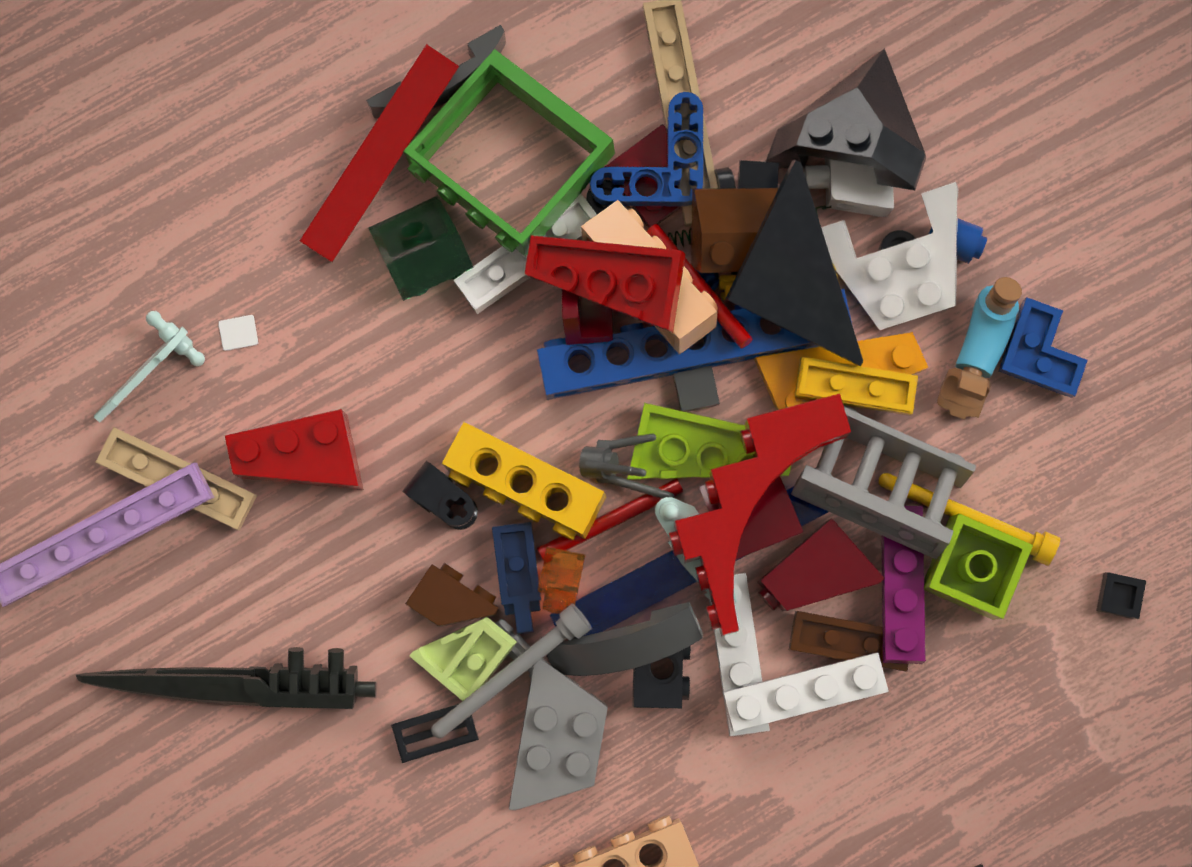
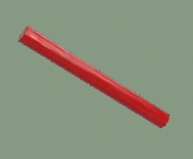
M658 224L652 225L646 231L651 237L657 236L667 249L679 250ZM685 257L684 267L692 276V284L700 293L706 291L715 301L718 307L717 321L741 349L749 345L753 338Z
M677 478L658 487L661 490L673 493L674 497L683 493ZM644 494L596 518L586 539L578 535L575 536L574 540L560 536L538 547L537 550L543 562L655 507L663 498Z

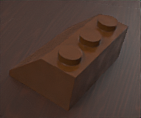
M779 188L692 189L691 265L701 273L738 272Z

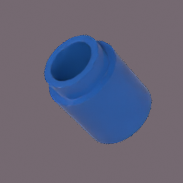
M959 218L956 256L957 260L969 264L973 257L976 259L980 258L985 248L987 237L982 236L983 227ZM931 226V229H930V231H929V234H932V233H933L932 226Z

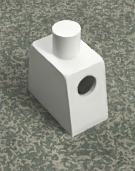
M825 159V165H805L804 174L809 189H826V207L832 206L830 209L878 217H888L894 209L893 187L877 184L874 167L831 159Z

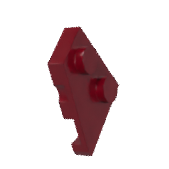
M663 124L605 167H667L666 127ZM624 177V185H618L620 188H624V196H630L629 183L631 177ZM642 177L635 184L636 191L646 197L652 196L658 189L657 183L650 177ZM631 206L648 228L654 224H660L681 208V206Z

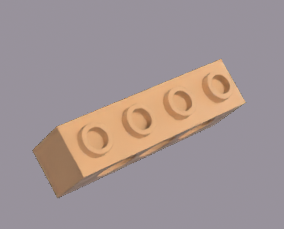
M670 815L648 823L649 830L634 836L631 830L611 838L612 846L597 851L596 846L583 849L573 854L575 861L561 867H602L610 859L620 860L625 867H699L682 822L679 818L672 821ZM650 843L658 845L662 850L659 861L654 864L643 863L639 858L641 848ZM558 861L542 867H560Z

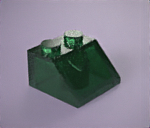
M438 195L368 228L403 301L411 297L420 296L426 293L428 289L447 280L456 279L464 272L474 268L461 237Z

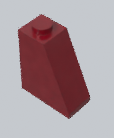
M831 518L766 573L757 583L762 588L758 594L773 611L779 607L784 612L879 584L885 578Z

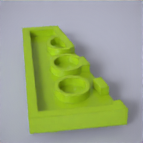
M644 403L637 436L655 434L656 440L634 446L630 467L645 469L647 473L644 477L628 475L627 479L710 478L711 469L754 458L752 453H745L741 441L740 431L746 430L745 425ZM791 466L780 476H789Z

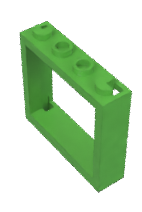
M494 49L407 146L404 154L410 165L407 169L415 178L422 183L429 180L438 187L436 192L444 201L451 206H454L456 203L467 210L465 215L472 223L480 229H484L487 226L497 234L495 239L506 250L513 252L516 249L526 257L528 255L531 235L544 236L588 186L593 174L600 168H603L615 155V149L611 137ZM497 83L590 153L522 233H519L428 161Z

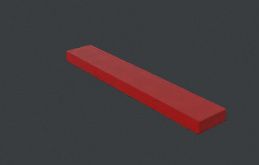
M428 44L425 45L299 240L301 243L329 261H334L403 155L404 150L410 144L460 67Z

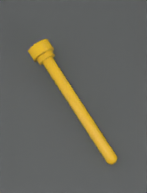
M883 473L879 476L878 482L881 487L892 491L897 476ZM912 483L907 498L929 507L934 492ZM948 499L944 514L949 516L962 514L1033 545L1030 555L1033 556L1032 560L1049 566L1060 544V537L1046 531L1043 534L1035 532L1033 535Z

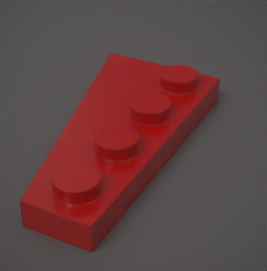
M531 235L524 274L673 333L686 254L682 250Z

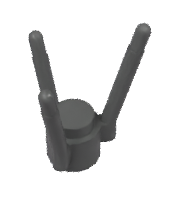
M655 434L638 435L616 440H598L596 447L586 446L582 449L579 468L583 477L596 478L599 483L614 484L654 497L674 498L673 493L615 476L616 474L641 477L646 475L645 469L619 465L618 454L612 452V449L655 441Z

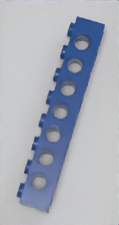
M841 289L842 294H843V298H844V301H845V304H846V307H847V310H848V313H849V317H850V320H851V316H850V312H849V307H848V303H847V298H846V294H845V289ZM734 305L735 310L730 312L753 338L751 343L742 349L736 342H729L724 339L722 335L723 327L717 321L716 328L703 337L704 346L701 349L691 350L688 348L680 355L655 326L643 328V323H634L620 327L621 333L613 334V340L609 342L566 345L565 338L544 342V348L537 349L546 399L551 400L672 376L678 372L708 366L717 367L752 360L759 356L818 346L781 327L777 334H766L760 327V320L763 318ZM650 340H660L665 344L667 352L662 357H651L646 352L645 345ZM614 347H620L626 350L629 359L622 365H614L607 359V352ZM575 355H584L590 360L591 365L587 371L576 373L570 369L568 365L569 360Z

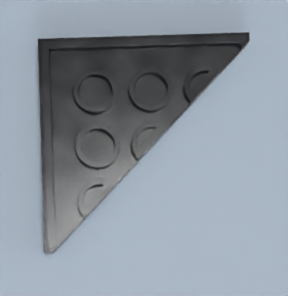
M793 160L725 300L855 365L861 366L863 363L861 351L801 163Z

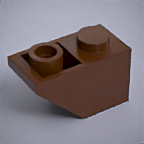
M446 563L440 569L431 564L405 603L440 627L495 616L499 611V608L493 605L497 598L479 585H476L472 591L460 583L464 575Z

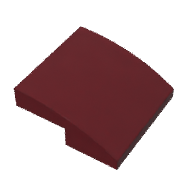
M780 476L767 488L753 508L740 538L736 560L803 533L799 519ZM705 484L699 486L708 511L719 509L717 503L710 505Z

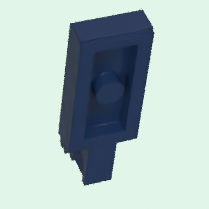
M526 522L492 527L501 604L504 606L505 615L515 614L517 634L533 633L531 612L541 611V593L532 523Z

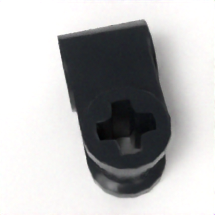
M425 461L402 491L427 512H432L454 529H467L475 523L478 517L476 503L470 496L428 461ZM466 502L463 507L467 511L466 516L462 518L457 515L451 519L454 514L450 509L451 505L455 503L460 506Z

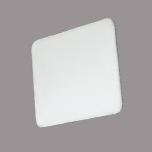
M253 315L219 321L223 350L227 351L258 344Z

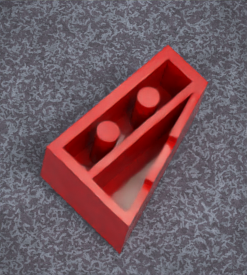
M342 409L225 435L232 473L241 479L364 490L348 416Z

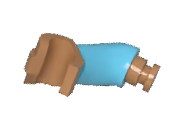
M999 278L993 286H987L982 289L976 299L968 331L955 365L956 368L948 370L937 399L938 405L949 410L950 415L965 419L967 416L977 418L980 416L991 387L990 380L987 378L992 376L1004 353L1019 311L1018 300L1022 295V288L1012 278Z

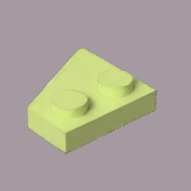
M485 617L414 650L410 657L459 699L464 701L490 679L517 641L492 620Z

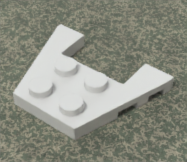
M956 182L921 193L933 229L932 234L857 258L845 220L821 227L836 271L879 330L956 306L958 186Z

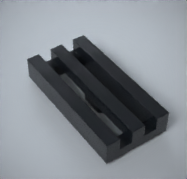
M459 704L391 724L402 763L479 740L473 716H469L452 730L467 727V735L412 752L407 751L406 745L434 737L431 729L403 737L402 730L442 718Z

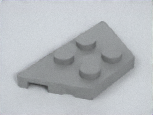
M543 658L533 665L509 810L525 808L592 787L595 784L608 709L607 704L585 691L578 683L567 675H563Z

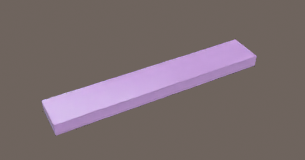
M197 462L176 471L0 564V603L2 607L16 602L215 498Z

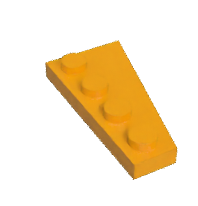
M913 332L857 341L863 358L861 365L863 367L911 375L929 368ZM821 347L759 356L754 359L776 410L813 401L811 399L794 397L801 357L850 365L855 364Z

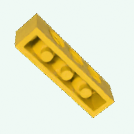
M463 422L442 462V465L450 471L448 477L454 482L469 488L472 482L485 489L482 495L501 505H504L505 501L508 500L520 506L517 512L522 516L537 523L542 517L555 524L552 529L553 531L570 540H574L576 535L586 539L607 498L604 491ZM486 458H494L498 460L497 470L489 476L480 475L478 472L480 462ZM520 475H528L533 478V485L526 493H516L513 491V482ZM556 492H562L568 496L567 506L560 511H552L547 506L549 497Z

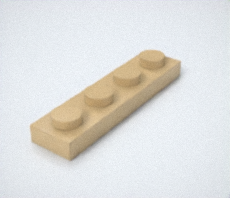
M113 427L96 460V463L146 487L190 465V463ZM200 468L215 498L194 509L240 531L257 495Z

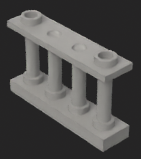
M844 405L851 433L847 438L867 446L853 484L850 485L831 475L844 441L842 439L824 446L816 468L808 465L805 466L794 485L791 495L937 559L949 545L954 532L940 523L953 485L962 488L974 473L976 465L965 461L958 454L942 451L861 415L852 407ZM881 453L903 462L889 501L870 494L867 490ZM917 469L939 478L925 517L908 511L904 507Z

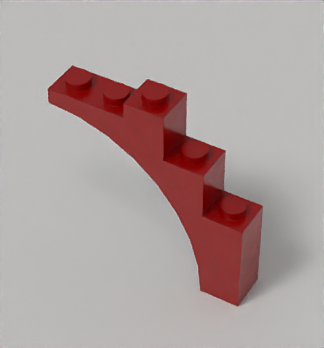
M840 394L747 418L744 424L746 430L740 431V436L745 453H752L754 458L711 469L709 474L710 480L704 482L710 505L717 503L719 509L674 522L675 531L669 533L674 555L682 554L684 564L700 559L701 566L695 567L696 576L701 591L707 589L709 591L712 605L706 606L707 616L711 629L719 628L721 637L739 631L734 605V565L740 538L750 514L767 488L791 465L821 447L848 437L851 429Z

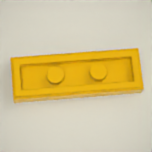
M801 357L794 397L817 400L840 394L843 405L911 416L914 409L918 375Z

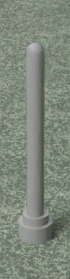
M574 604L569 605L559 613L560 619L556 621L557 626L437 721L432 726V735L436 738H443L564 640L568 639L571 641L575 637L580 639L592 629L587 618Z

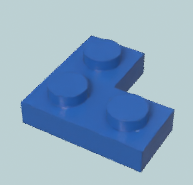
M1026 297L1021 304L998 372L1073 398L1076 396L1088 360L1051 347L1063 310Z

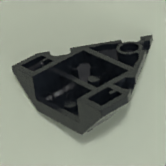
M885 48L777 130L766 162H778L780 168L788 169L791 162L796 160L801 163L804 171L808 157L813 156L874 167L877 184L915 191L926 161V154Z

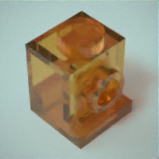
M546 547L537 591L545 593L543 610L559 614L569 605H576L585 554Z

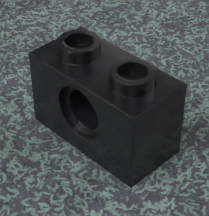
M691 646L668 656L672 662L673 670L665 679H657L653 676L650 668L651 663L633 668V707L682 709V700H689L690 677L683 676V660H690Z

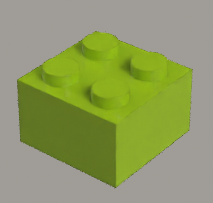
M962 514L950 516L945 527L954 531L952 538L937 559L932 558L924 578V591L992 620L1004 619L1033 545Z

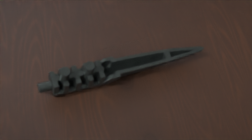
M293 647L288 649V667H283V663H275L269 670L266 667L249 666V668L184 667L129 669L76 674L78 681L81 683L129 693L184 701L261 707L353 709L356 697L376 698L377 691L376 682L358 681V666H349L348 669H344V650L341 648L328 650V668H322V664H314L313 668H304V649Z

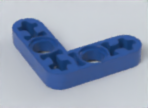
M681 92L670 101L668 108L667 167L600 168L593 174L590 182V191L594 200L606 206H610L617 200L623 206L692 205V189L689 196H683L681 189L674 186L681 183L682 168H690L689 185L703 188V104L699 97L690 92ZM682 103L689 104V109L696 111V113L690 114L689 130H681L682 115L679 112H675V110H680ZM680 140H690L694 143L696 153L693 157L683 159L677 156L674 146ZM673 166L679 167L680 169L674 170ZM696 166L697 170L691 169V167ZM607 177L611 178V182L614 185H624V177H631L629 183L630 196H623L624 188H613L611 195H604L603 189L597 188L596 185L603 184L604 178ZM650 177L655 180L658 187L655 194L646 197L636 191L635 184L640 178Z

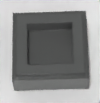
M712 366L673 374L680 411L688 412L720 404Z

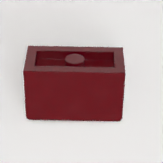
M562 290V320L566 345L612 341V309Z

